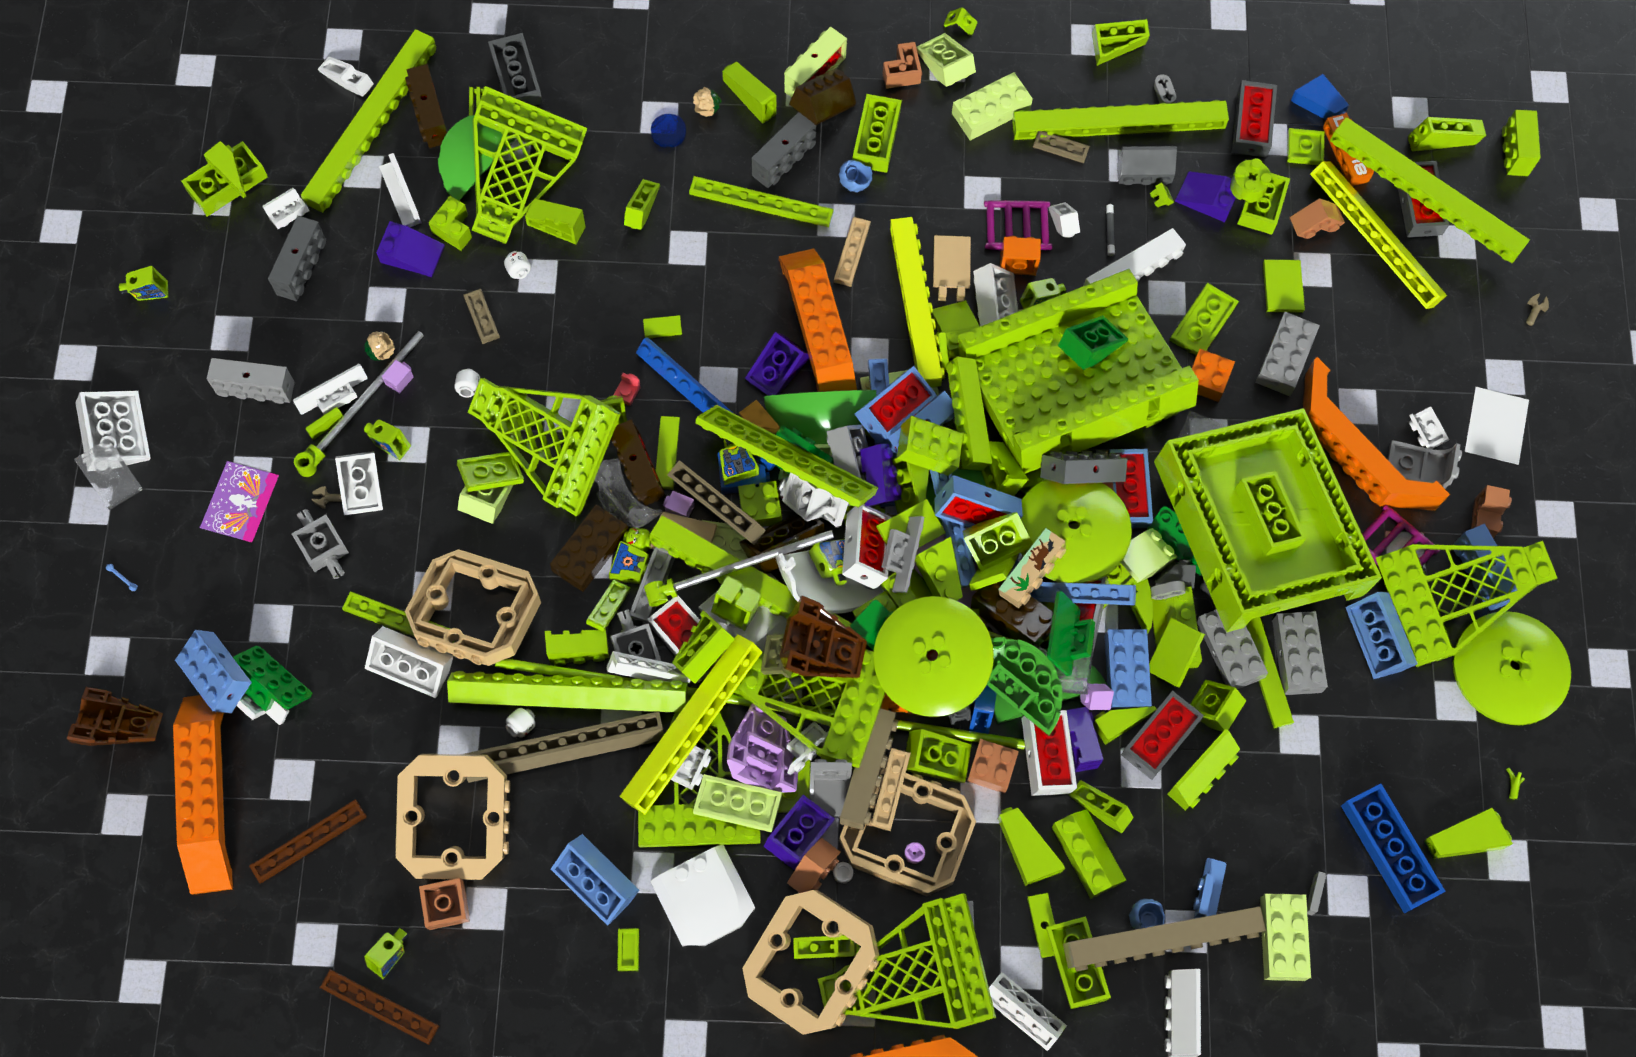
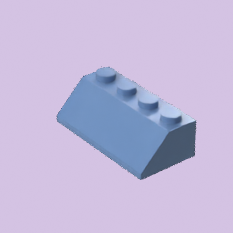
M1377 592L1345 607L1373 679L1398 673L1418 664L1388 592Z
M583 834L567 844L551 868L607 926L631 903L639 892V889Z

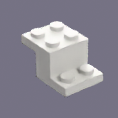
M790 472L782 501L806 521L824 517L835 527L841 526L848 502L834 497L831 493L817 488L808 481L801 480Z

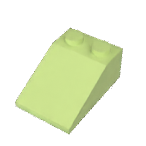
M946 33L916 47L918 54L935 78L946 87L976 72L973 54Z
M513 485L467 492L466 487H464L459 496L457 510L493 524L501 512Z
M1151 528L1130 541L1128 551L1121 564L1139 583L1162 572L1177 558V555L1174 553V549L1164 542L1161 534Z

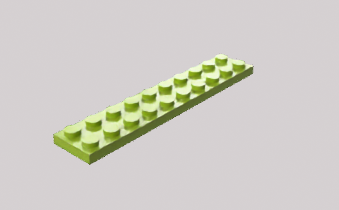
M715 405L696 418L695 423L702 426L703 429L733 442L734 445L750 451L753 455L764 458L768 463L775 464L784 471L793 473L801 480L814 484L817 488L847 501L852 506L859 508L871 499L878 490V487L718 405Z

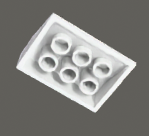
M138 391L79 393L76 400V409L87 471L109 470L151 459Z

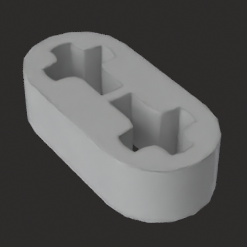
M1164 74L1158 75L1154 82V89L1159 103L1174 104L1176 93L1171 79Z
M1173 581L1151 588V598L1154 600L1167 599L1186 593L1185 582Z

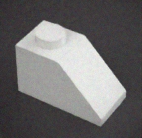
M1066 202L1049 207L1056 230L1061 236L1068 238L1076 233H1080L1078 213Z

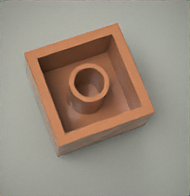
M980 739L967 782L1005 794L1019 751Z
M461 878L419 886L424 923L427 929L433 930L470 922L465 884Z

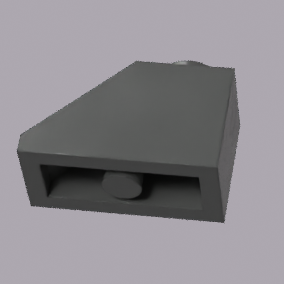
M1179 559V562L1171 563L1153 579V584L1157 586L1173 581L1185 582V587L1192 586L1194 588L1196 565L1191 563L1189 559Z

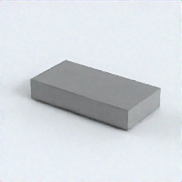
M1317 872L1313 877L1307 902L1308 915L1312 916L1318 912L1326 873Z

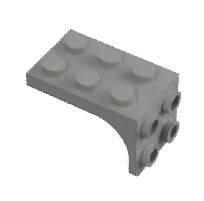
M1392 440L1389 445L1387 460L1406 480L1434 483L1437 480L1446 489L1448 485L1452 484L1453 479L1458 477L1459 467H1457V464L1461 459L1462 450H1460V444L1458 443L1447 450H1433Z
M816 759L815 762H811L810 800L831 816H841L850 785L852 763H848L844 759H838L835 762Z

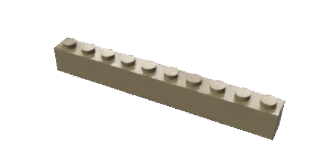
M654 712L465 754L488 755L507 775L658 742L664 736L660 713ZM466 777L468 783L488 779V777Z
M1254 907L1063 943L1068 969L1075 967L1076 971L1087 970V965L1095 964V968L1108 966L1107 961L1114 960V964L1127 962L1126 958L1132 956L1134 960L1146 958L1145 954L1152 953L1153 957L1165 955L1164 950L1169 949L1172 950V953L1184 951L1185 946H1190L1192 950L1202 948L1203 943L1206 942L1213 946L1222 944V939L1227 938L1229 942L1241 940L1240 936L1247 935V939L1260 937L1259 932L1266 931L1261 907Z

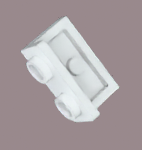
M294 188L263 205L266 214L277 229L287 226L297 218V215L302 217L306 212L310 211Z
M1432 407L1415 415L1413 413L1409 415L1411 418L1409 424L1413 431L1417 430L1420 436L1417 439L1422 447L1426 446L1428 449H1433L1449 441Z
M695 746L671 780L691 790L694 785L699 786L703 774L700 772L703 767L707 768L712 758L709 756L710 750L706 749L705 751Z

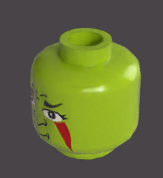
M632 527L629 531L625 532L623 542L647 552L648 548H651V541H649L650 532L647 529Z

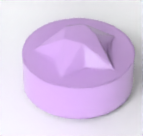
M917 842L908 844L904 853L906 860L913 864L921 862L925 856L924 847Z

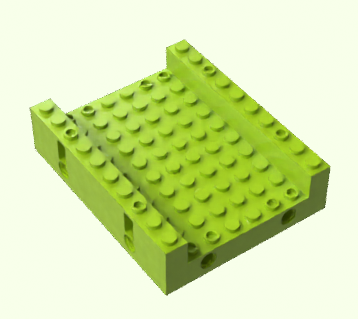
M1130 269L958 335L959 357L976 359L983 405L1005 445L1025 474L1041 468L1042 455L1050 454V451H1059L1062 454H1066V451H1077L1079 453L1081 450L1089 449L1196 406L1199 379L1190 365L1182 368L1139 300L1137 296L1138 282ZM1103 315L1128 338V341L1098 364L1083 370L1064 353L1058 344L1067 328Z
M1304 408L1168 440L1154 460L1226 633L1244 628L1251 619L1341 595H1344L1346 600L1362 597L1382 578Z

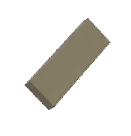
M1038 131L1033 145L1034 148L1081 163L1085 162L1090 147L1057 135H1047V132Z
M478 289L464 294L482 344L500 338L482 290Z

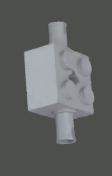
M302 510L306 518H304L301 512L297 514V517L304 527L295 531L292 535L314 572L327 566L334 579L339 578L336 570L340 576H343L345 572L337 559L349 552L327 515H324L314 521L309 510Z
M629 609L624 611L626 619L623 612L617 613L623 630H621V633L610 636L615 652L661 661L649 623L636 627L633 624ZM633 643L641 647L638 650V654L630 650L633 647Z

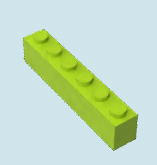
M957 356L947 364V373L956 429L958 432L963 433L960 459L963 469L982 471L992 464L976 359Z

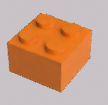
M1016 236L1004 237L1000 253V267L1014 274L1036 276L1040 262L1041 239L1034 237L1017 238Z
M1199 349L1192 365V370L1199 379L1197 394L1219 402L1235 361Z

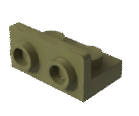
M784 634L767 635L761 672L764 675L783 674L786 678H791L792 672L784 669L779 657Z

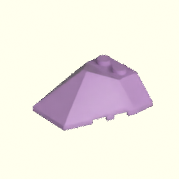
M753 703L728 746L727 763L732 777L752 786L782 793L795 792L797 790L798 773L796 771L791 775L787 773L794 758V755L786 748L789 741H791L789 731ZM780 716L783 720L787 722L785 717Z

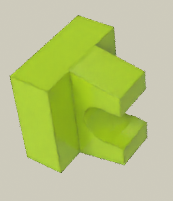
M1162 182L1156 185V189L1150 193L1153 198L1159 196V199L1154 202L1157 207L1169 206L1174 203L1168 187Z

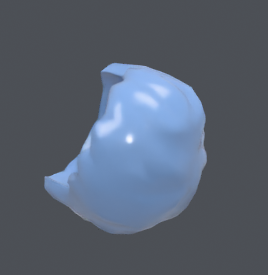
M856 160L846 161L840 167V183L850 192L863 191L872 181L871 167Z
M1153 899L1138 900L1133 905L1132 911L1129 914L1131 926L1135 929L1165 924L1162 904Z

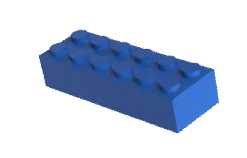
M1382 784L1355 796L1341 805L1403 913L1446 892Z

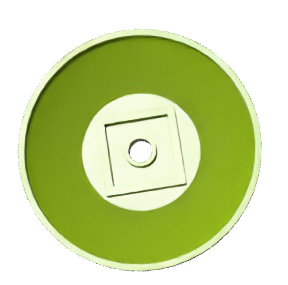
M1045 479L1029 490L1022 499L1023 517L1021 521L1033 544L1045 528L1065 540L1066 552L1061 559L1057 558L1054 562L1053 570L1049 574L1046 573L1044 575L1046 578L1060 583H1090L1110 574L1124 559L1132 534L1130 516L1120 497L1104 483L1062 484ZM1072 521L1077 522L1079 528L1071 529L1068 523ZM1029 549L1021 552V555L1024 557Z
M930 596L918 598L899 607L882 625L874 646V668L881 687L898 706L921 716H946L969 706L985 689L993 670V644L989 631L983 621L966 605L945 597ZM930 650L938 652V657L934 661H930L927 658V653Z
M1497 612L1477 619L1478 626L1481 627ZM1505 612L1453 656L1455 680L1465 699L1478 712L1500 723L1527 725L1545 719L1563 703L1570 687V661L1562 642L1545 624L1525 614ZM1474 623L1470 624L1463 631L1455 648L1476 631ZM1511 661H1516L1519 664V670L1511 667Z

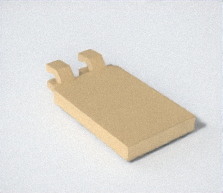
M934 235L933 287H939L938 301H946L947 288H957V302L964 301L965 288L970 289L971 237Z

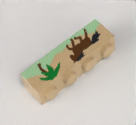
M1045 528L999 588L1000 596L1017 608H1020L1022 604L1025 605L1029 601L1030 593L1034 588L1038 589L1042 584L1044 575L1046 573L1049 574L1053 570L1054 562L1057 558L1061 559L1065 554V540Z

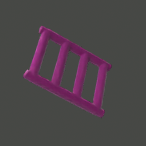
M984 201V207H987L988 240L985 249L1001 250L1003 242H995L994 208H1005V237L1013 236L1012 208H1023L1024 238L1031 237L1030 208H1041V250H1052V245L1049 243L1048 225L1050 201Z
M1388 505L1383 507V512L1362 533L1366 541L1389 516L1398 523L1373 551L1369 549L1377 566L1376 557H1379L1403 529L1413 537L1402 548L1417 544L1418 542L1423 545H1435ZM1427 549L1419 558L1422 566L1433 554H1438L1440 550Z

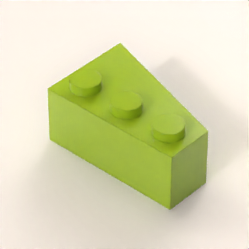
M1147 19L1095 24L1092 31L1096 65L1098 66L1146 45L1150 36Z
M539 199L533 200L525 215L528 226L573 244H577L586 227L582 209Z
M989 441L992 464L982 470L986 487L1015 496L1029 479L1004 442Z
M951 537L916 555L914 562L933 596L950 598L956 601L963 597Z
M704 610L700 613L702 618L698 625L692 627V635L688 642L683 643L672 662L693 683H696L735 640Z
M581 630V633L577 634L563 631V634L551 635V631H545L546 652L551 665L564 666L569 662L583 664L587 660L601 662L605 658H609L606 630L604 632L601 630Z

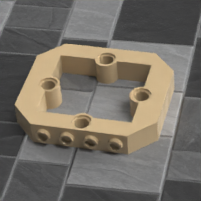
M458 549L432 560L405 613L419 645L426 648L428 646L435 648L441 653H451L459 659H469L477 665L484 664L490 666L516 654L541 601L529 571ZM455 572L480 579L483 587L491 590L502 586L518 591L511 607H503L497 612L496 617L500 628L492 643L464 635L458 628L446 629L428 623L435 610H443L448 606L449 598L446 589Z
M418 755L398 775L396 859L416 879L461 878L482 880L505 858V854L509 853V842H506V834H509V821H506V813L510 811V801H507V793H510V780H507V775L488 755ZM452 770H456L459 773L458 781L451 779L450 772ZM418 776H443L444 782L452 787L464 782L466 777H488L487 810L483 815V822L487 826L486 857L465 856L463 850L458 846L449 847L442 853V856L416 855V828L425 817L423 808L417 805ZM412 810L417 813L416 821H412L409 818V811ZM491 812L498 813V822L491 821ZM450 852L457 855V862H451L448 859Z
M886 768L881 769L880 775H883L882 781L884 778ZM905 773L901 793L911 796L918 804L929 803L957 814L951 831L941 833L936 840L935 848L942 856L934 877L905 867L904 860L898 855H890L884 859L859 849L858 846L866 826H871L872 819L869 825L865 824L864 830L844 825L839 841L849 864L853 868L928 896L953 884L976 820L965 796L960 794L959 790L954 788L946 789L942 787L941 783L933 780L931 782L925 781L922 776L912 773V775ZM881 785L880 787L876 786L875 794H877V797L879 795ZM919 788H924L928 794L926 796H920L918 795L917 790ZM876 804L870 806V810L875 812ZM944 839L949 840L951 847L944 848L940 842ZM896 862L899 865V869L897 871L890 870L889 863Z
M811 890L786 896L742 968L748 998L803 1035L835 1028L837 1025L841 1026L846 1018L844 1013L847 1008H851L857 1000V997H855L859 989L862 990L868 981L866 979L870 971L873 972L877 967L879 951L873 926L820 891ZM802 908L823 921L822 931L826 936L840 937L845 935L861 946L846 973L836 980L835 991L820 1016L802 1005L803 995L799 989L787 988L781 991L761 977L776 951L785 950L789 947L791 938L788 931ZM833 921L838 924V930L835 933L830 930V924ZM778 934L782 937L780 946H777L774 942ZM845 980L851 983V989L848 992L843 989V982ZM789 993H792L795 997L792 1005L787 1002V995Z

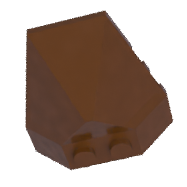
M802 595L787 620L779 657L784 669L801 676L859 678L867 641L852 628L843 625L836 615H831L827 612L820 602Z
M86 687L81 698L75 724L71 725L67 740L72 743L89 746L155 741L163 713L141 704L139 707L129 703V699L124 697L122 700L113 697L112 692Z

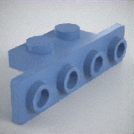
M1211 858L1206 859L1203 876L1199 879L1197 890H1200L1198 898H1195L1193 910H1195L1194 919L1216 915L1226 869L1225 862Z

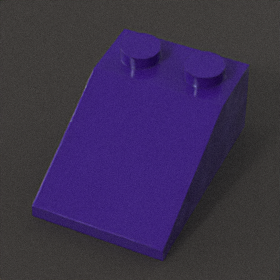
M1189 171L1175 202L1225 222L1236 197L1230 189L1231 178Z
M389 221L376 253L380 263L432 277L445 245L408 226Z
M775 332L745 379L768 396L779 395L803 368L809 359L808 352L785 335Z
M802 795L767 838L764 847L795 870L804 855L825 834L835 818L805 795Z

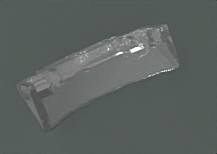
M619 459L603 460L594 481L598 483L599 491L597 496L604 510L629 527L634 528L643 527L663 513L661 509L655 510L644 506L631 494L623 479Z

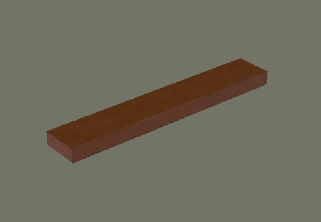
M355 799L249 865V867L261 884L367 816Z
M331 969L320 986L326 992L430 1045L439 1028V1025Z

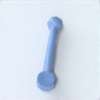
M113 564L106 566V569L112 571L125 582L131 591L137 590L138 586L128 581L114 569Z

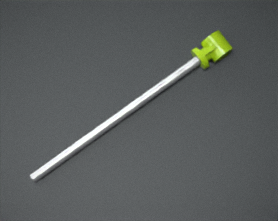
M420 331L412 337L317 446L310 444L304 452L295 456L294 465L301 476L310 477L315 474L317 465L325 457L322 451L384 382L382 375L393 362L397 360L401 363L423 338L424 335ZM304 463H309L307 466L302 467Z
M832 530L674 583L672 578L667 579V584L663 585L662 581L648 583L644 586L649 606L654 607L668 601L667 596L669 595L672 598L678 597L677 591L775 558L777 554L783 553L784 555L834 538Z

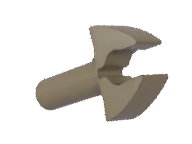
M1540 293L1528 301L1527 304L1532 306L1531 313L1526 321L1528 325L1532 326L1540 310L1544 312L1548 310L1549 302L1547 296L1540 305H1538L1537 301Z
M326 486L312 492L314 496H323L319 500L312 499L313 503L325 509V504L329 501L342 502L341 494H329Z

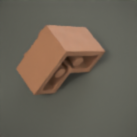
M915 42L898 44L897 60L883 63V78L886 89L921 84L922 70Z
M1320 198L1290 217L1297 236L1306 239L1312 238L1321 229L1328 232L1337 231L1345 223L1338 206Z
M1487 485L1475 498L1471 529L1485 524L1493 538L1498 532H1501L1503 527L1501 515L1510 507L1512 498L1509 497L1510 490Z
M821 837L804 855L787 884L799 893L818 890L822 885L819 882L821 878L824 880L839 863L837 857L841 852Z

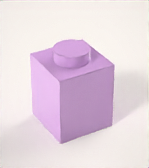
M395 360L382 375V379L387 386L400 394L413 379V374L408 364Z
M672 491L671 495L666 497L663 506H665V512L689 518L694 508V499Z
M1084 684L1083 691L1080 694L1081 703L1089 710H1110L1114 691L1106 684Z

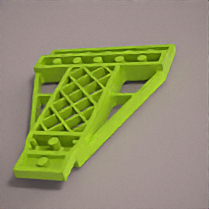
M485 86L473 118L477 216L472 231L506 244L512 228L528 212L532 204L531 202L527 207L524 206L534 178L538 176L550 181L535 198L540 199L575 163L587 128ZM477 123L502 133V138L496 152H491L478 146ZM516 138L520 146L511 148L508 140ZM505 142L508 150L500 153ZM533 145L537 153L528 155L525 147ZM522 149L525 157L517 160L514 151ZM544 151L551 152L570 161L556 177L538 170ZM478 152L493 159L483 189H480ZM510 153L514 162L506 165L502 156ZM538 156L534 166L531 158ZM499 158L502 167L494 169ZM527 160L531 169L523 172L519 163ZM516 165L519 174L511 177L507 168ZM504 170L508 178L499 181L496 172ZM532 172L528 182L525 175ZM493 175L496 183L489 185L491 176ZM522 177L525 185L517 188L513 179ZM510 181L513 190L505 193L501 184ZM498 186L502 194L493 197L490 189ZM526 188L524 196L521 198L519 191ZM515 193L519 201L510 204L507 196ZM504 198L506 204L497 200Z
M485 378L480 379L468 413L480 419L489 430L498 436L542 493L543 500L556 508L562 507L575 516L581 514L621 415L620 412L590 395L506 386L499 387ZM527 394L555 396L556 399L550 410L528 397ZM563 398L581 399L573 422L568 421L558 413ZM515 403H517L520 413H514L513 407ZM532 411L534 422L529 423L526 413ZM539 414L543 415L544 418L540 419ZM520 415L524 424L521 427L518 426L516 417ZM508 420L511 421L513 430L508 431L506 426ZM545 420L549 427V430L544 432L541 423ZM536 424L538 435L533 436L531 426ZM524 428L528 437L525 440L522 439L520 432ZM559 429L562 430L564 439L560 441L556 433ZM551 433L553 443L548 445L545 436ZM540 437L543 446L539 449L535 442V439ZM514 445L533 456L530 465ZM553 446H555L558 455L554 458L552 457L549 449ZM539 460L554 468L547 487L535 473Z
M1543 541L1524 548L1514 546L1412 544L1376 557L1388 593L1391 596L1418 663L1416 667L1456 655V653L1535 587L1558 579ZM1417 550H1446L1451 567L1426 576ZM1450 550L1491 551V554L1455 565ZM1504 556L1506 562L1501 559H1498V557ZM1492 560L1488 569L1478 565ZM1495 560L1505 564L1501 575L1491 571ZM1472 567L1469 575L1459 572ZM1476 567L1486 571L1482 581L1471 577ZM1508 567L1513 580L1504 576ZM1489 573L1499 577L1495 587L1484 583ZM1453 574L1450 582L1441 579V577ZM1457 574L1467 578L1463 588L1452 584ZM1502 578L1513 583L1508 593L1497 589ZM1470 579L1480 583L1476 594L1465 590ZM1434 580V582H1433V584H1432V587L1430 588V585H1429L1428 582ZM1438 580L1448 584L1444 594L1434 591ZM1483 585L1493 589L1489 600L1479 596ZM1516 585L1517 591L1512 592ZM1451 586L1461 590L1457 600L1446 596ZM1496 591L1505 594L1493 599ZM1464 592L1474 596L1470 606L1459 602ZM1433 593L1442 597L1438 606ZM1445 598L1455 603L1450 613L1440 609ZM1477 598L1485 601L1474 605ZM1510 599V602L1481 627L1478 626L1474 616L1475 611ZM1458 604L1463 607H1466L1465 609L1454 612ZM1439 611H1441V612H1443V613H1445V614H1448V615H1445V616H1442V617H1441ZM1469 613L1476 631L1456 648H1453L1444 622Z
M865 649L859 678L808 676L812 678L808 681L805 680L804 676L792 673L791 678L784 676L777 681H774L771 674L764 675L761 672L764 655L762 653L733 693L739 694L747 701L755 704L819 755L821 759H825L828 762L844 759L848 763H852L853 767L860 768L885 696V691L881 687L875 672L874 652ZM800 676L803 683L793 687L790 680ZM767 677H769L772 683L764 686ZM787 681L790 689L780 693L777 686ZM818 681L822 689L812 693L809 685ZM822 681L831 684L825 687ZM806 687L809 695L799 699L796 691ZM837 687L840 695L831 699L827 691ZM775 688L778 695L767 698L765 691ZM793 693L796 701L787 704L783 697ZM825 693L828 700L818 705L815 697ZM812 699L815 707L808 710L805 709L802 703ZM839 701L838 707L836 709L834 702ZM831 705L834 712L827 716L824 715L821 709ZM769 708L800 717L797 728H793ZM805 719L830 726L823 748L817 747L800 733Z
M675 712L670 726L680 714L679 712ZM719 712L705 731V733L709 731L715 738L709 744H706L701 738L699 740L706 747L705 751L709 749L716 756L708 764L707 768L702 770L701 774L704 775L709 769L716 777L724 779L725 777H732L731 772L723 771L722 735L726 736L728 743L731 741V736ZM712 729H718V735ZM717 740L718 754L711 748ZM717 760L718 773L711 767ZM674 782L675 801L672 805H652L645 815L638 811L639 847L760 844L759 829L693 814L697 797L688 804L682 796L688 790L696 796L698 793L694 789L691 790L686 787L679 794V784Z
M962 893L946 899L939 898L923 903L921 908L877 942L879 951L899 934L902 949L877 958L880 965L877 970H874L875 974L870 983H866L868 985L866 989L864 987L862 990H858L855 995L857 997L856 1002L851 1008L848 1007L844 1015L953 1029L996 1018L966 894ZM925 914L931 940L908 947L904 930ZM924 951L933 955L928 965L919 961ZM917 952H918V954L916 955L915 958H913L912 956H910V954H914V953H917ZM905 957L913 960L908 971L900 967ZM899 958L896 964L890 961ZM935 960H936L938 972H936L935 970L931 969L932 966H933V964H934V962H935ZM886 962L894 966L889 977L881 973ZM917 964L925 968L920 979L912 974ZM850 965L843 967L835 974L818 979L824 1007L835 991L836 980L846 973ZM898 969L906 974L901 984L893 980ZM929 971L937 975L932 986L924 982ZM879 975L887 979L882 990L874 986ZM910 977L918 981L913 992L905 988ZM845 980L843 982V989L847 992L851 989V983ZM891 982L899 987L894 997L886 993ZM922 984L930 988L928 990L918 992ZM872 988L879 992L875 1003L868 1000V995ZM903 990L911 994L899 998ZM944 993L950 1023L926 1021L921 1001L924 998ZM884 996L891 1000L880 1004ZM915 1002L918 1019L882 1015L881 1012Z

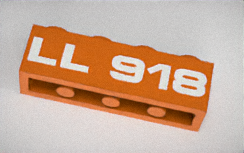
M1344 113L1326 119L1323 129L1344 177L1352 186L1369 182L1374 174V170L1367 168L1362 162L1351 157L1347 152L1336 147L1330 141L1334 131L1346 117L1349 118L1348 114Z

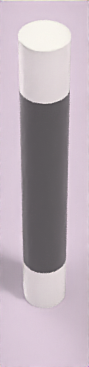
M1108 204L1106 205L1108 256H1114V206Z

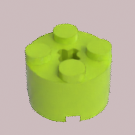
M1255 158L1241 162L1236 167L1231 179L1230 189L1232 194L1237 199H1243L1249 203L1259 201L1270 184V170L1260 159Z

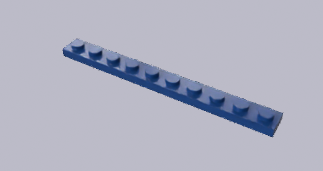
M649 338L643 339L636 354L700 411L704 413L718 405L732 412ZM752 454L754 459L761 465H764L768 471L774 469L775 464L768 463L764 458Z

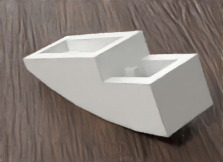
M328 57L318 68L322 74L362 97L374 84L367 74L355 70L351 64L332 57Z

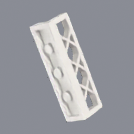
M394 153L389 154L391 162L381 165L379 168L402 225L412 227L420 224L419 214Z
M615 651L612 652L607 665V671L610 673L649 681L655 679L666 682L680 680L690 683L691 681L672 663Z
M1001 972L989 987L993 1006L1047 1051L1067 1025L1004 973ZM999 981H1002L1005 985H1007L1008 989H1005L1002 985H1000ZM1017 996H1020L1024 1002H1021ZM1033 1009H1036L1041 1016L1034 1013ZM1050 1023H1053L1059 1030L1056 1031L1050 1026Z

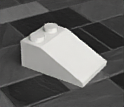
M374 451L336 456L335 460L344 515L383 510Z

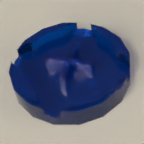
M662 114L652 122L651 136L654 142L661 147H676L685 139L686 126L679 116Z

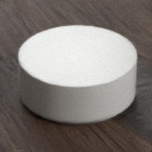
M846 862L838 863L833 869L834 879L839 883L849 882L853 877L852 866Z

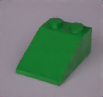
M1102 315L1067 328L1058 346L1084 370L1098 364L1125 344L1128 338Z

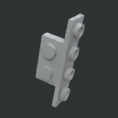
M923 516L909 517L906 533L896 529L890 530L882 568L896 573L892 590L894 593L908 592L912 570L915 565L914 561L919 548L920 535L923 530L925 518Z

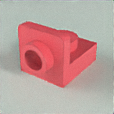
M622 373V380L614 395L622 396L624 403L631 406L640 389V381L633 374Z

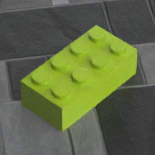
M866 94L853 160L870 166L871 170L888 172L902 100Z
M243 141L232 148L235 152L234 157L238 164L245 192L268 177L262 164ZM206 164L181 181L188 194L207 217L240 196L209 164Z

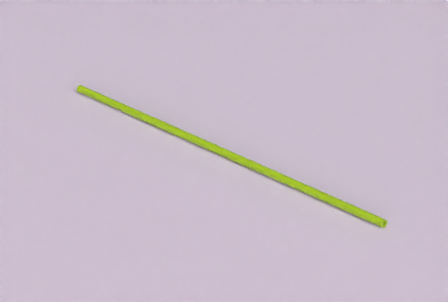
M504 659L495 663V667L551 676L635 679L513 659ZM688 687V697H692L698 688ZM732 694L726 702L749 707L752 702L737 694ZM803 705L804 708L807 709V710L813 707V706ZM821 709L826 716L834 712L832 709ZM899 720L897 730L902 731L924 729L953 739L979 742L980 739L1004 747L1023 750L1025 747L1024 739Z

